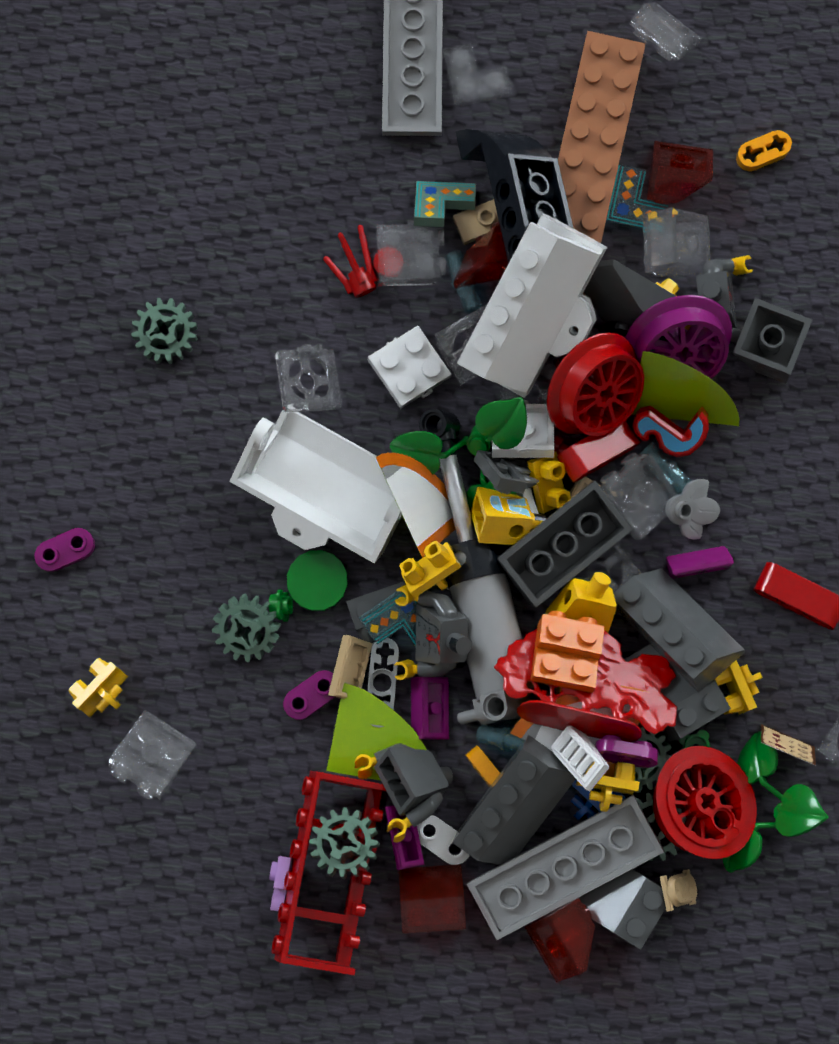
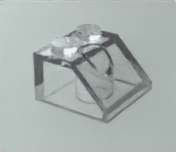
M672 207L643 214L645 274L661 277L703 274L704 264L710 261L709 216Z

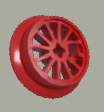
M599 333L580 342L564 357L551 379L547 394L548 414L552 423L559 430L569 434L584 433L590 436H600L615 430L630 417L640 401L645 381L643 368L636 359L631 343L617 333Z
M691 746L673 754L662 767L653 794V810L659 828L670 842L682 850L707 859L729 857L746 845L755 828L757 817L756 798L752 785L748 783V777L732 758L711 747ZM686 771H690L691 781L687 776ZM701 773L706 775V780L703 786ZM714 782L720 788L718 792L711 789ZM719 796H724L726 805L721 804ZM676 808H681L682 812L678 814ZM686 816L687 819L684 824L682 818ZM714 816H717L719 818V820L717 821L718 827L715 824Z

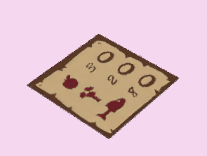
M761 724V743L816 766L815 746Z

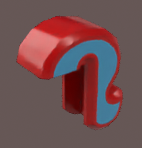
M650 405L637 410L634 416L633 429L635 434L643 441H648L649 436L654 434L659 447L666 454L682 457L691 455L703 444L709 431L708 413L702 406L683 430Z

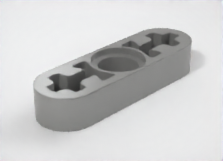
M385 638L377 643L380 640L378 639L371 648L367 691L378 697L391 696L390 702H383L394 710L397 683L395 676H397L398 665L395 666L394 664L399 661V648L396 642L390 638ZM383 644H389V649L394 650V655H389L387 658V666L394 665L393 671L384 668L374 670L375 664L381 666L382 658L380 654H376L377 649H382ZM380 674H385L391 679V687L385 692L377 691L373 686L375 677ZM371 724V725L374 726V727H384V726H379V725H373V724Z

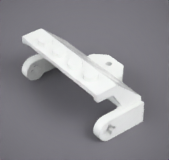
M546 214L541 215L537 224L530 222L457 364L525 398L533 388L550 354L555 357L568 354L576 345L587 339L597 318L591 298L584 295L583 292L603 257L607 246Z
M289 406L283 408L276 424L264 417L258 422L229 481L274 506L275 508L271 516L278 535L304 550L324 546L330 538L375 563L384 553L402 517L401 511L378 464L376 455Z

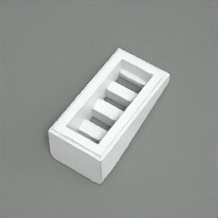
M567 726L551 746V750L589 792L609 769V765L587 735L573 726Z

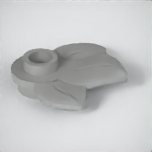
M696 479L688 482L682 493L670 498L665 507L667 517L672 523L679 525L682 535L688 539H700L703 532L702 525L714 522L720 514L718 503L712 498L707 497L709 481L706 479Z

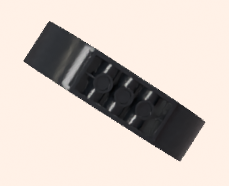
M473 129L455 132L462 160L486 162L508 264L530 222L537 224L542 214L549 215L574 228L558 159L552 158L537 140L527 135Z

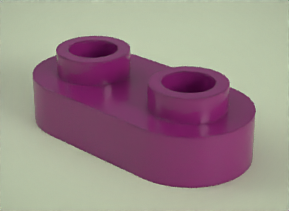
M83 528L71 529L42 542L35 551L36 564L47 572L61 570L89 557L94 551L95 540ZM76 538L83 539V544L80 548L73 547V541ZM54 551V558L47 561L45 559L46 552Z
M326 670L318 671L289 691L283 701V707L287 715L295 720L306 719L336 698L328 695L329 689L323 692L318 688L322 680H327L331 685L333 673ZM297 698L303 699L305 703L304 707L299 710L293 707V702Z
M605 735L595 743L596 749L606 762H625L640 768H651L657 765L658 750L652 747L650 742L635 741L632 743L621 741L622 739L618 736Z

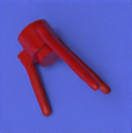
M358 225V232L367 271L364 267L359 268L349 244L341 232L338 233V238L353 269L348 274L349 280L328 256L323 258L324 262L344 285L347 293H354L356 298L374 291L377 288L375 282L378 281L373 270L367 239L362 225Z

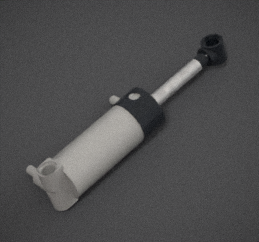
M429 409L421 416L419 429L420 431L431 432L440 437L443 443L441 452H445L454 446L453 442L457 441L460 421L452 412ZM441 419L442 427L438 432L437 425L439 420ZM455 451L447 458L440 459V468L459 542L451 547L461 568L447 576L445 580L456 609L468 619V638L472 642V648L467 656V664L476 699L472 700L474 709L458 713L457 720L461 725L474 721L487 725L501 720L521 718L517 713V707L523 702L533 700L532 693H529L523 698L515 699L509 697L503 689V676L494 668L498 658L507 656L508 646L516 640L522 639L507 574L497 559L503 554L501 544L478 542ZM532 682L527 683L528 688H534Z

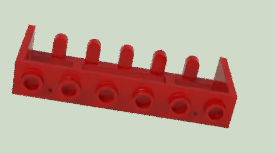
M310 771L309 777L305 776L302 785V795H305L303 808L298 809L296 816V826L299 827L297 840L293 839L290 848V858H293L291 871H287L285 875L284 890H287L285 903H281L279 907L278 922H281L279 935H275L273 938L271 951L272 954H275L274 960L279 963L355 975V969L350 967L353 948L358 949L360 936L356 935L359 916L364 917L366 905L361 902L364 886L370 885L372 874L367 872L362 866L358 868V877L351 873L344 914L299 907L297 904L311 830L313 827L321 828L323 826L320 819L314 818L320 782L324 781L366 789L361 821L366 817L371 820L372 823L368 829L375 828L376 822L382 821L383 810L379 809L382 791H386V789L380 783ZM338 824L332 830L341 828L344 824ZM359 828L358 841L365 845L364 833ZM372 848V852L376 853L377 848ZM295 916L342 924L335 962L288 954Z

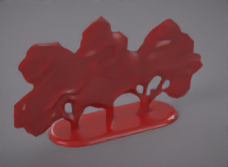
M537 629L526 634L524 639L516 640L510 644L507 656L498 658L497 664L494 666L503 676V689L509 697L517 699L526 697L529 693H534L541 699L529 700L517 707V713L521 718L537 725L563 731L567 726H573L589 737L602 739L605 735H614L620 737L621 741L626 742L637 741L642 736L641 729L638 725L628 721L629 718L638 720L648 732L653 734L664 731L667 726H676L677 706L661 693V689L667 688L671 681L676 678L675 672L669 667L670 663L663 656L642 653L639 657L627 662L622 657L621 644L606 630L603 636L602 654L598 660L596 688L593 693L561 687V692L555 694L554 688L559 686L549 685L550 695L547 696V691H541L538 683L531 681ZM528 682H532L534 690L527 687ZM621 686L633 687V688L641 689V690H644V691L634 690V689H629V688H624V687H621ZM566 694L573 695L580 699L582 708L557 704L555 701L560 696ZM625 704L630 705L628 713H623ZM603 707L611 708L613 716L592 712L590 710L593 708L599 709Z

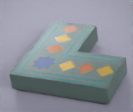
M416 181L414 226L444 227L445 209L475 210L476 183Z

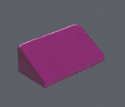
M725 546L666 557L669 576L672 579L726 570L734 564L733 558Z
M448 677L411 678V727L421 740L449 739Z
M395 806L385 807L388 824L392 819L399 818L403 820L406 818V815H399ZM411 825L408 827L405 838L398 843L393 842L396 834L402 831L399 828H393L390 831L397 870L424 865L417 826L413 827Z

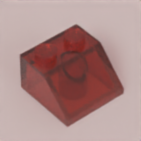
M499 221L490 226L491 230L488 233L476 238V243L466 251L453 282L455 289L501 279L508 266V259Z
M461 864L412 867L399 870L402 933L466 929Z

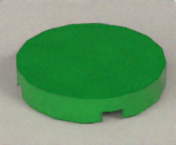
M323 550L308 551L299 555L290 565L287 573V588L292 599L302 608L312 612L326 611L335 607L344 597L348 587L347 572L342 562L335 555Z

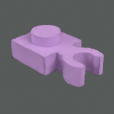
M278 856V862H272L269 880L274 881V892L270 910L279 911L280 904L285 903L287 890H284V879L286 872L291 871L293 858Z

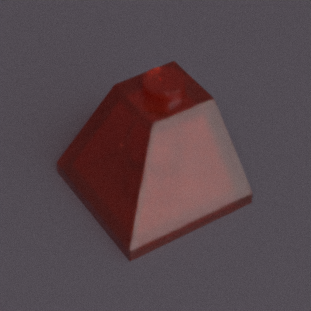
M654 141L647 199L653 200L658 204H677L712 181L713 149Z
M579 898L525 926L556 982L587 971L595 925L591 920L589 909L581 903Z

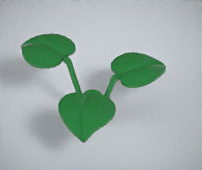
M516 397L485 404L477 412L476 425L472 428L469 437L463 436L460 442L445 452H441L443 447L441 438L427 431H413L399 435L390 442V449L392 453L404 454L414 458L425 465L432 474H435L440 468V459L447 458L464 445H467L470 453L475 456L478 450L489 452L492 440L501 449L514 448L522 441L526 432L527 412L522 397ZM482 470L480 473L481 484L472 485L467 490L466 496L470 510L477 487L495 490L491 481L487 483L486 476L482 474Z
M761 731L755 733L740 752L737 764L745 772L749 784H754L759 780L763 787L781 800V803L777 804L774 809L776 822L755 823L753 833L746 845L737 853L723 858L725 869L729 873L744 870L754 864L759 858L762 851V836L757 832L759 829L776 828L783 836L796 837L811 831L829 818L819 804L815 793L808 786L796 784L787 789L784 794H781L766 781L765 777L771 776L777 769L778 753L777 749L761 743Z

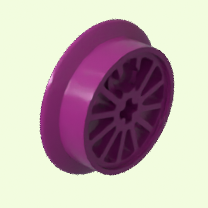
M681 295L660 301L645 310L631 325L626 339L633 346L639 363H641L643 351H651V353L664 355L682 362L712 379L722 369L727 360L732 337V323L726 310L716 301L698 295ZM686 325H691L689 330L685 328ZM661 336H664V337H665V338H664V341L658 340V339H659Z

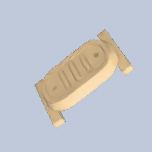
M690 869L683 870L681 874L670 876L669 879H667V875L660 876L667 912L674 910L673 905L679 907L686 904H697V886L693 876L690 874Z

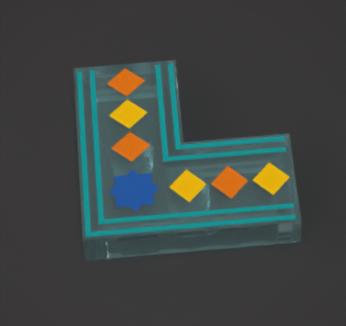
M619 164L606 223L663 236L670 205L641 199L647 170Z
M396 591L361 615L359 620L376 645L403 628L416 648V603L418 602L413 601L406 606H399L395 603V600L400 597H406L403 592Z

